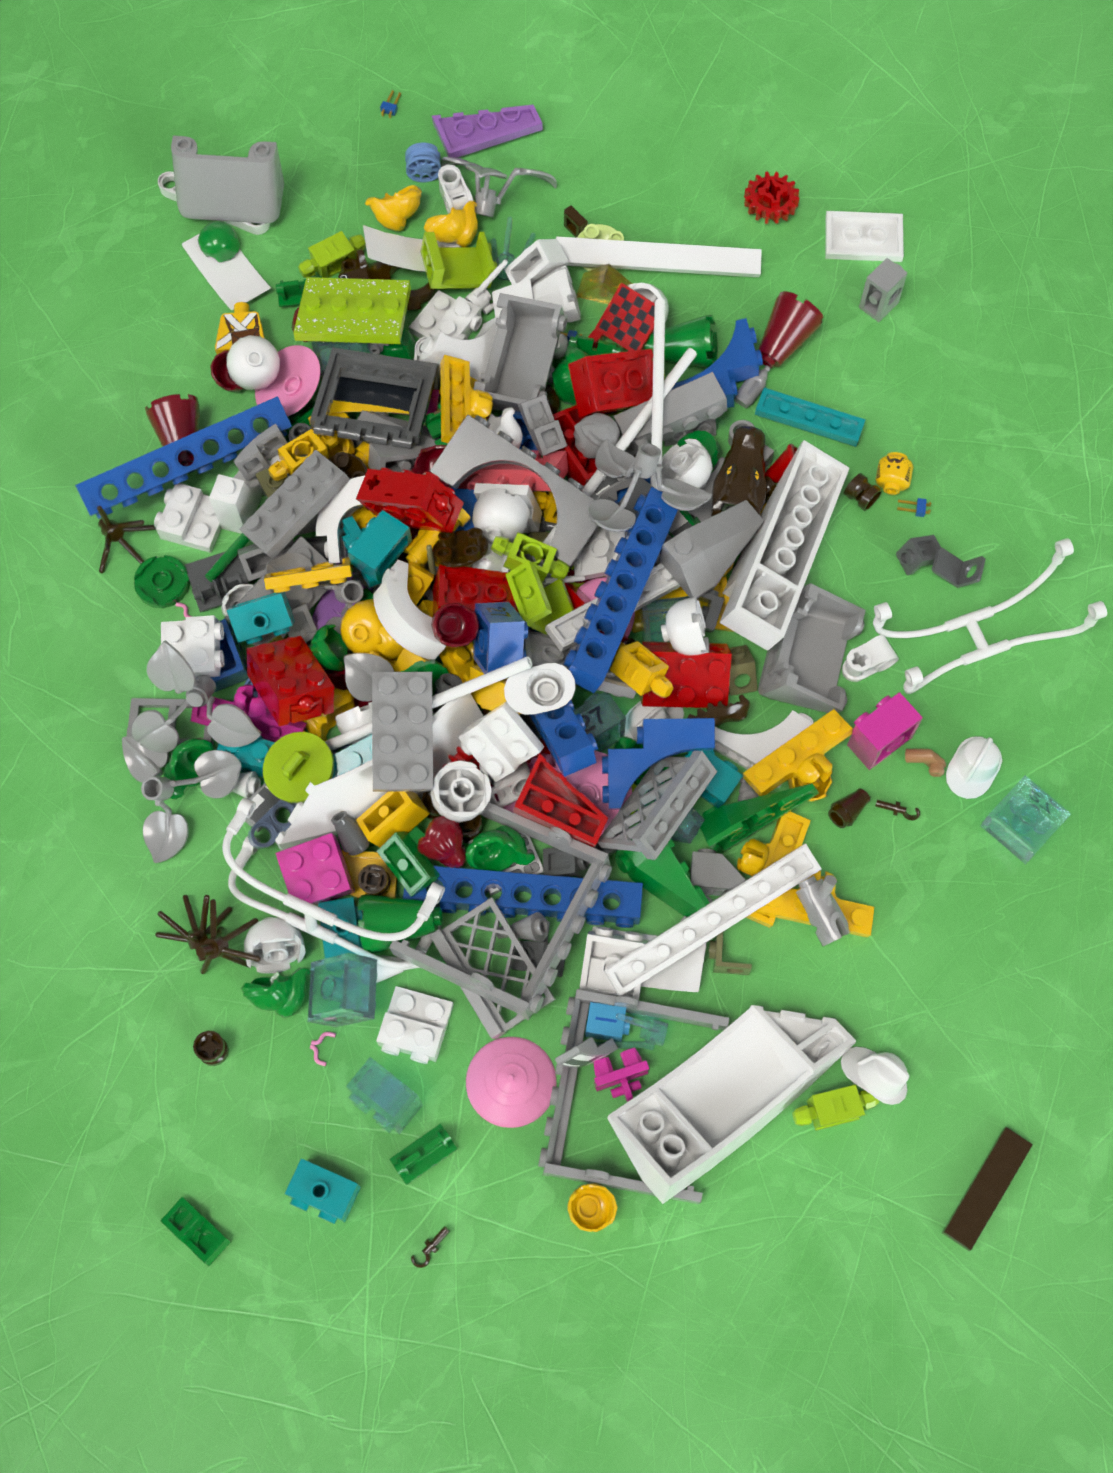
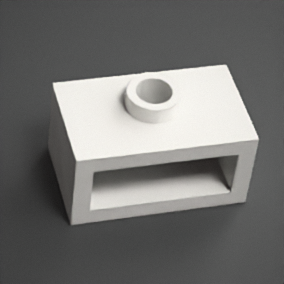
M538 239L504 270L512 285L527 279L531 280L532 285L555 268L565 265L569 261L557 239Z

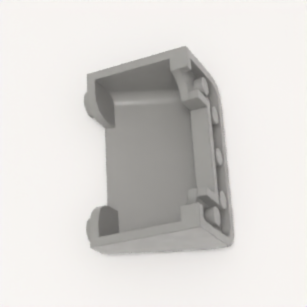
M173 136L171 152L178 210L183 217L265 224L272 223L278 219L282 203L284 178L276 142H257L250 147L248 157L198 154L197 143L194 139L186 136Z
M500 293L496 306L502 308L499 318H496L497 331L485 374L481 373L480 379L482 382L475 381L473 389L486 391L492 396V410L503 411L506 408L512 407L514 411H520L518 404L544 394L547 398L545 388L560 333L565 331L568 318L564 315L562 305Z
M811 583L804 586L784 638L767 651L758 687L759 694L772 700L829 713L833 709L837 712L843 711L847 703L846 691L844 688L837 686L847 640L858 636L862 632L866 610Z

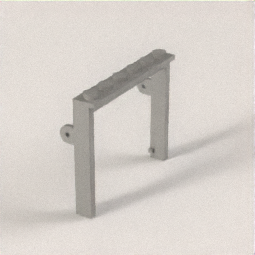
M488 802L480 815L502 825H507L520 833L591 863L521 998L519 999L494 987L493 983L481 974L473 972L470 976L408 947L410 943L404 939L402 943L392 941L389 948L393 955L510 1009L529 1020L533 1012L537 1013L540 1010L544 1000L542 994L547 986L551 987L558 973L556 968L561 959L565 960L572 946L570 941L574 933L579 934L585 922V917L583 916L588 907L592 908L595 905L599 894L597 889L601 882L605 883L608 880L612 866H610L607 853L572 839L564 830L557 827L549 829Z
M577 989L575 997H569L566 1015L572 1016L570 1027H563L560 1044L566 1045V1052L583 1041L590 1002L626 1007V1012L709 1027L712 1030H725L728 1027L729 1018L638 1001L630 997L611 996ZM557 1064L555 1074L561 1075L559 1087H552L549 1104L554 1105L555 1110L553 1118L547 1117L544 1131L545 1136H550L547 1149L541 1148L538 1164L539 1167H544L543 1175L585 1183H597L606 1187L655 1196L643 1181L611 1176L607 1172L598 1170H580L560 1166L578 1067H565ZM687 1186V1190L683 1189L671 1199L700 1204L703 1193L693 1191L694 1186Z

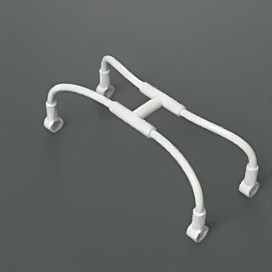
M1065 538L1055 542L1056 552L1052 557V563L1023 591L996 606H988L945 621L943 625L915 631L886 630L882 627L887 619L892 618L890 606L887 602L875 605L873 625L875 631L880 635L890 638H915L943 631L950 632L966 626L977 647V650L961 655L959 659L940 667L924 678L917 666L905 670L906 681L903 686L905 693H914L938 676L962 664L974 663L1010 650L1011 647L1079 634L1093 627L1098 619L1106 617V606L1102 601H1098L1088 605L1089 614L1085 618L1084 624L1078 627L1028 635L1009 641L1005 639L988 645L977 623L980 620L994 616V613L1012 606L1038 588L1053 573L1057 566L1062 564L1066 556L1073 554L1074 548L1070 539Z
M243 798L240 801L236 814L226 828L227 832L222 845L224 858L232 869L228 878V886L231 893L237 899L251 907L279 917L289 925L323 939L328 943H336L381 966L405 969L414 965L408 961H391L372 954L339 937L338 933L318 925L317 920L370 939L380 941L401 940L414 934L423 922L428 920L434 907L440 902L444 894V886L435 882L431 884L426 899L417 913L418 918L409 928L401 932H374L337 918V915L289 893L286 895L245 872L243 870L251 855H254L258 850L250 844L248 836L243 842L240 853L234 860L230 851L232 837L237 835L243 823L252 816L256 807V803L247 798ZM255 837L256 841L260 843L261 840ZM237 875L262 892L283 901L284 905L303 913L305 918L292 912L286 913L244 895L236 887ZM429 935L421 937L416 950L426 954L433 942Z

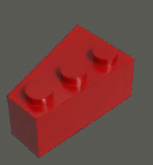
M577 405L553 414L554 420L559 421L567 444L566 447L556 451H567L568 473L566 476L568 479L572 478L584 486L596 472L597 467L595 465V458L584 457L582 452L575 446L574 426L585 417L579 418Z
M539 754L513 809V813L549 829L551 827L560 828L567 832L572 839L593 848L596 846L608 820L607 816L588 798L575 789L541 754Z

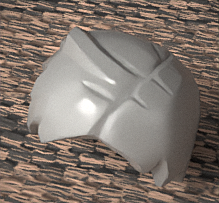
M594 413L587 416L574 426L575 446L586 458H596L599 447L606 439L615 446L620 438L617 423L611 417L602 413Z

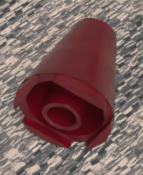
M787 291L780 292L774 303L759 346L764 366L768 365L770 368H773V366L780 367L821 326L822 319L824 318L823 314L811 302L805 300L802 303L796 300L797 294Z
M180 394L168 395L153 400L151 408L145 407L146 415L162 447L199 431L200 404L196 396L188 394L189 399H181ZM184 451L178 455V462L182 466L192 465L194 459L191 453Z

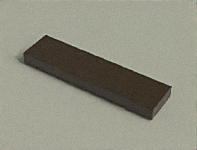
M1005 1127L942 1234L966 1250L971 1251L1033 1144Z

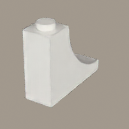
M497 316L484 323L478 335L471 340L455 339L442 332L432 337H427L421 345L420 351L422 353L419 361L438 364L437 374L441 376V360L444 355L470 361V376L478 382H482L480 376L481 373L485 374L497 331L495 322L496 318L499 317Z
M238 471L233 478L218 474L209 499L221 528L241 534L242 532L239 529L257 511L263 494L256 476L247 481L242 473Z
M792 710L789 716L779 725L757 734H734L715 727L714 750L748 770L812 725L814 721L804 713L798 714Z

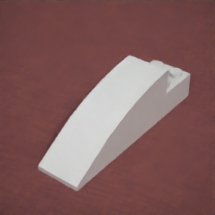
M805 440L801 442L760 515L764 520L762 525L743 548L726 584L723 594L729 597V601L720 620L721 624L767 651L784 638L849 467Z

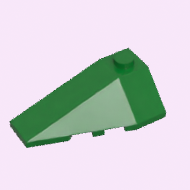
M671 838L656 860L647 859L642 852L617 850L615 859L618 868L623 873H627L635 883H643L642 888L681 915L688 917L710 903L701 887L692 885L688 873L690 869L685 861L678 862L671 850L675 846Z

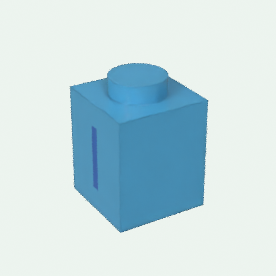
M590 1002L586 1037L607 1041L612 1038L614 1042L621 1043L622 1034L629 1035L631 1017L625 1016L626 1007Z

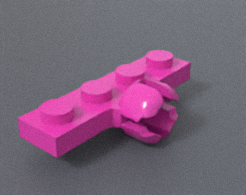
M252 684L239 687L234 696V701L214 697L215 701L212 712L215 707L221 704L237 706L247 714L254 726L262 732L261 736L264 737V740L276 742L285 735L294 732H305L307 723L302 721L292 724L289 722L288 725L279 727L259 693L258 697H253L254 685ZM207 704L201 707L192 706V722L206 726L209 725L211 720L207 718Z

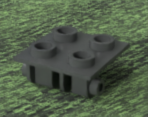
M225 552L185 564L193 589L192 593L200 613L222 606L224 596L236 585L249 584L238 555L216 580H212V582L207 580L205 574Z

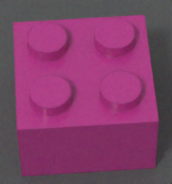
M900 692L892 698L889 695L884 697L876 705L877 709L871 714L868 712L863 713L854 722L855 727L847 746L868 770H871L912 739L923 718Z
M332 833L275 853L288 893L318 906V903L332 901L356 892L338 838Z

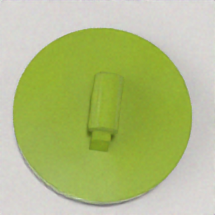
M308 732L290 733L277 740L267 752L263 763V778L266 786L277 798L288 803H304L309 796L305 791L309 783L311 782L314 786L332 779L334 773V757L331 749L320 737Z

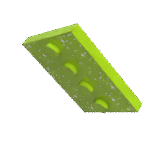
M306 277L293 332L295 341L400 344L411 290L410 280Z

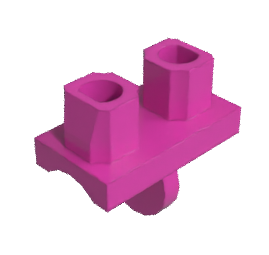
M636 1048L620 1053L624 1068L613 1071L609 1057L593 1062L596 1077L594 1078V1086L597 1092L620 1084V1087L610 1090L613 1098L624 1095L626 1102H629L633 1099L631 1092L642 1089L639 1080L628 1083L630 1080L647 1075L649 1070L647 1061H642Z

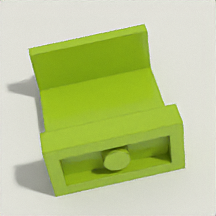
M424 232L420 252L430 289L478 288L497 268L496 261L492 260L491 244L487 243L484 232H479L476 247H438L435 233Z
M528 560L505 574L519 614L529 627L548 635L545 631L547 624L574 610L563 579H557L543 588L535 563Z

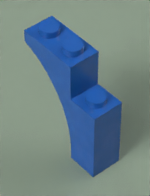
M747 318L736 320L733 337L718 360L701 373L686 380L676 382L671 390L713 372L727 398V408L734 407L733 396L738 395L735 382L759 376V366L763 365L760 349L755 350L754 343H757L754 327L749 328Z
M714 718L643 719L642 726L637 727V744H643V749H608V756H602V774H608V786H602V802L608 803V810H620L623 800L633 783L642 773L657 762L679 753L714 750Z

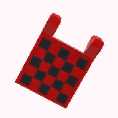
M621 283L595 329L588 336L594 339L593 348L598 347L599 340H603L605 335L628 351L642 350L654 330L655 303Z

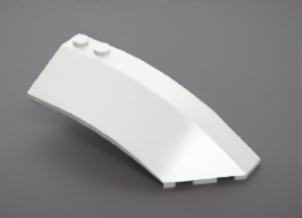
M471 693L446 703L432 716L433 780L439 770L442 769V766L450 763L449 754L455 755L457 754L456 748L458 746L461 748V741L458 737L469 725L483 717ZM372 760L314 786L310 782L305 790L309 796L304 804L302 802L297 803L288 818V821L291 823L290 827L285 832H280L275 842L282 851L330 833L337 835L331 819L341 811H346L349 817L356 822L359 816L387 793L373 792ZM413 791L419 796V798L422 801V796L425 791Z
M751 1005L744 1014L701 1050L657 1083L609 1114L607 1119L642 1181L660 1202L664 1204L724 1160L779 1115L855 1044L856 1040L836 1019L823 1017L822 1020L806 1018L803 1013L785 1010L776 1013L764 1011L761 1006Z

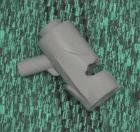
M827 875L824 881L823 879L817 881L815 876L799 883L798 885L801 890L796 892L808 915L811 926L817 927L815 934L822 946L850 933L848 922L831 894L837 883L836 878L832 875Z

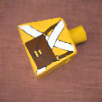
M238 302L234 304V313H224L221 315L215 344L217 355L224 350H230L231 346L240 338L251 335L260 336L265 339L259 313L256 311L250 312L249 304Z

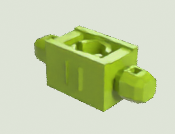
M340 231L308 247L310 260L306 259L299 264V272L303 278L316 275L315 272L322 276V278H330L340 273L342 261L348 258L356 259V250L365 249L364 237L359 234L349 237L348 240L344 233Z
M517 532L513 542H509V538L495 536L490 548L500 556L503 554L507 556L503 567L509 570H513L528 561L524 554L534 556L536 561L533 563H535L542 583L548 573L551 574V577L562 580L565 579L569 570V566L559 559L557 561L553 560L557 548ZM518 550H521L519 557L516 556Z
M856 1085L812 1095L807 1100V1105L797 1108L792 1112L795 1124L798 1126L810 1125L813 1121L815 1131L859 1120V1117L865 1115L864 1111L874 1108L879 1103V1100L865 1090L858 1093Z

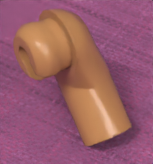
M906 749L905 751L906 763L926 764L929 767V774L933 777H941L944 774L945 760L932 749Z

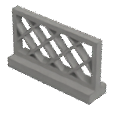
M693 751L689 758L668 757L651 766L599 838L597 843L600 847L642 852L647 859L656 860L717 773L703 751ZM663 767H669L665 771L661 772ZM672 777L671 780H669V781H667L666 783L660 785V783H662V782H664L665 780H667V779H669V778ZM654 787L652 791L645 794L646 791ZM654 799L657 800V801L651 803L650 805L644 807V805H646L647 803L653 801ZM639 809V811H637V812H635L634 814L630 815L631 812H633V811ZM641 820V823L629 829V826ZM623 830V833H621L620 835L614 837L615 834H617V833H619V832H621V831Z
M492 897L444 929H439L429 935L447 965L470 976L473 972L482 973L486 978L488 975L503 978L502 991H506L508 979L524 983L522 996L529 983L531 974L533 975L536 970L534 963ZM490 907L496 915L493 929L478 925L481 913ZM474 918L473 924L467 923L468 921ZM500 923L505 931L498 930ZM461 926L471 927L469 944L458 943L452 932ZM477 929L492 932L489 950L473 946ZM497 933L508 935L512 943L509 954L494 951ZM461 947L468 948L466 955L464 954ZM515 948L519 952L520 956L514 955ZM472 950L488 953L484 970L472 967L470 963ZM493 954L508 957L504 975L489 972ZM513 959L522 960L527 965L525 980L509 976ZM548 986L543 992L546 998H544L540 1009L556 1000ZM461 987L492 1039L500 1038L508 1030L525 1020L522 1015L517 1013L515 1018L506 1023L501 1015V1005L497 1004L496 1006L493 1001Z

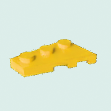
M347 557L342 558V564L334 566L333 563L322 562L312 566L310 571H306L305 567H298L268 573L264 577L266 590L273 589L274 593L291 590L290 586L300 584L302 588H312L319 586L318 582L330 580V584L343 583L347 581V577H352L353 565H351L350 559Z

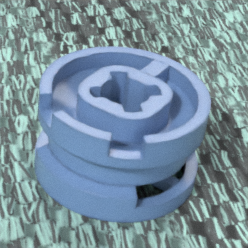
M416 143L406 150V174L410 179L416 182H430L438 178V172L441 169V157L437 147L430 143Z

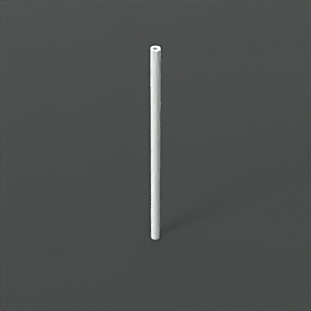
M656 299L654 307L651 444L661 450L658 464L662 465L665 300ZM656 473L651 475L650 484L658 490ZM659 553V555H658V557H657V560H656V562H655L654 565L660 564V561H659L660 553Z
M692 348L687 349L664 380L663 399L696 357L697 353ZM652 397L615 445L617 448L625 451L651 417ZM597 469L582 489V492L591 497L606 475ZM556 525L542 543L550 546L555 534Z
M528 656L436 694L432 696V709L532 668V661ZM372 722L324 742L331 751L371 735Z

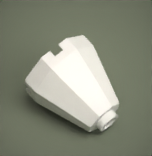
M566 264L555 268L531 285L534 300L562 305L564 315L568 318L567 322L581 319L576 292L573 290L571 284L573 282Z

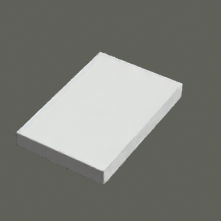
M826 211L825 259L884 261L888 258L892 262H902L904 257L903 214Z

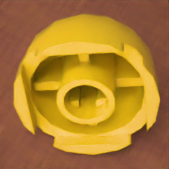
M374 599L357 602L346 611L341 620L340 632L342 640L347 648L354 653L369 654L371 650L379 653L376 644H382V637L379 634L382 623L376 613Z

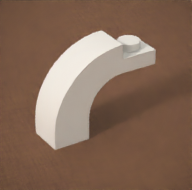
M365 476L350 479L318 514L316 536L327 537V542L324 544V552L326 558H329V563H342V558H347V549L342 538L346 535L343 531L344 524L342 520L351 517L356 510L364 507V505L356 500V496Z
M397 560L391 569L385 571L382 584L373 594L376 613L385 630L402 647L420 657L435 660L446 646L434 637L431 627L433 617L420 611L410 599L407 590L408 563Z

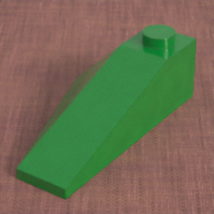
M812 783L723 805L719 808L714 806L706 810L702 814L703 818L697 822L709 847L722 854L813 798L819 792Z

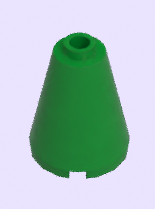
M705 315L665 328L664 361L678 363L687 349L692 348L696 351L697 355L690 363V366L710 367L718 358L717 332L711 331V325L716 324L714 316ZM652 332L645 344V349H652V352L654 351V332Z
M370 894L361 895L358 902V911L364 910V913L362 914V920H358V927L380 933L401 932L409 928L418 918L417 913L424 901ZM435 906L428 920L424 921L414 934L404 938V940L409 942L437 931L438 925L443 924L441 907ZM360 936L363 949L368 950L372 954L389 949L392 941H380Z

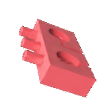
M531 450L537 455L536 461L542 465H545L546 462L552 464L561 471L558 476L564 479L568 473L567 451H554L541 458L538 450ZM496 464L484 467L471 474L457 488L474 490L475 483L529 485L532 491H551L537 474L529 469L512 464Z

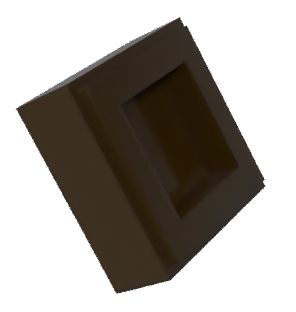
M570 205L564 209V227L577 238L587 226L588 221Z

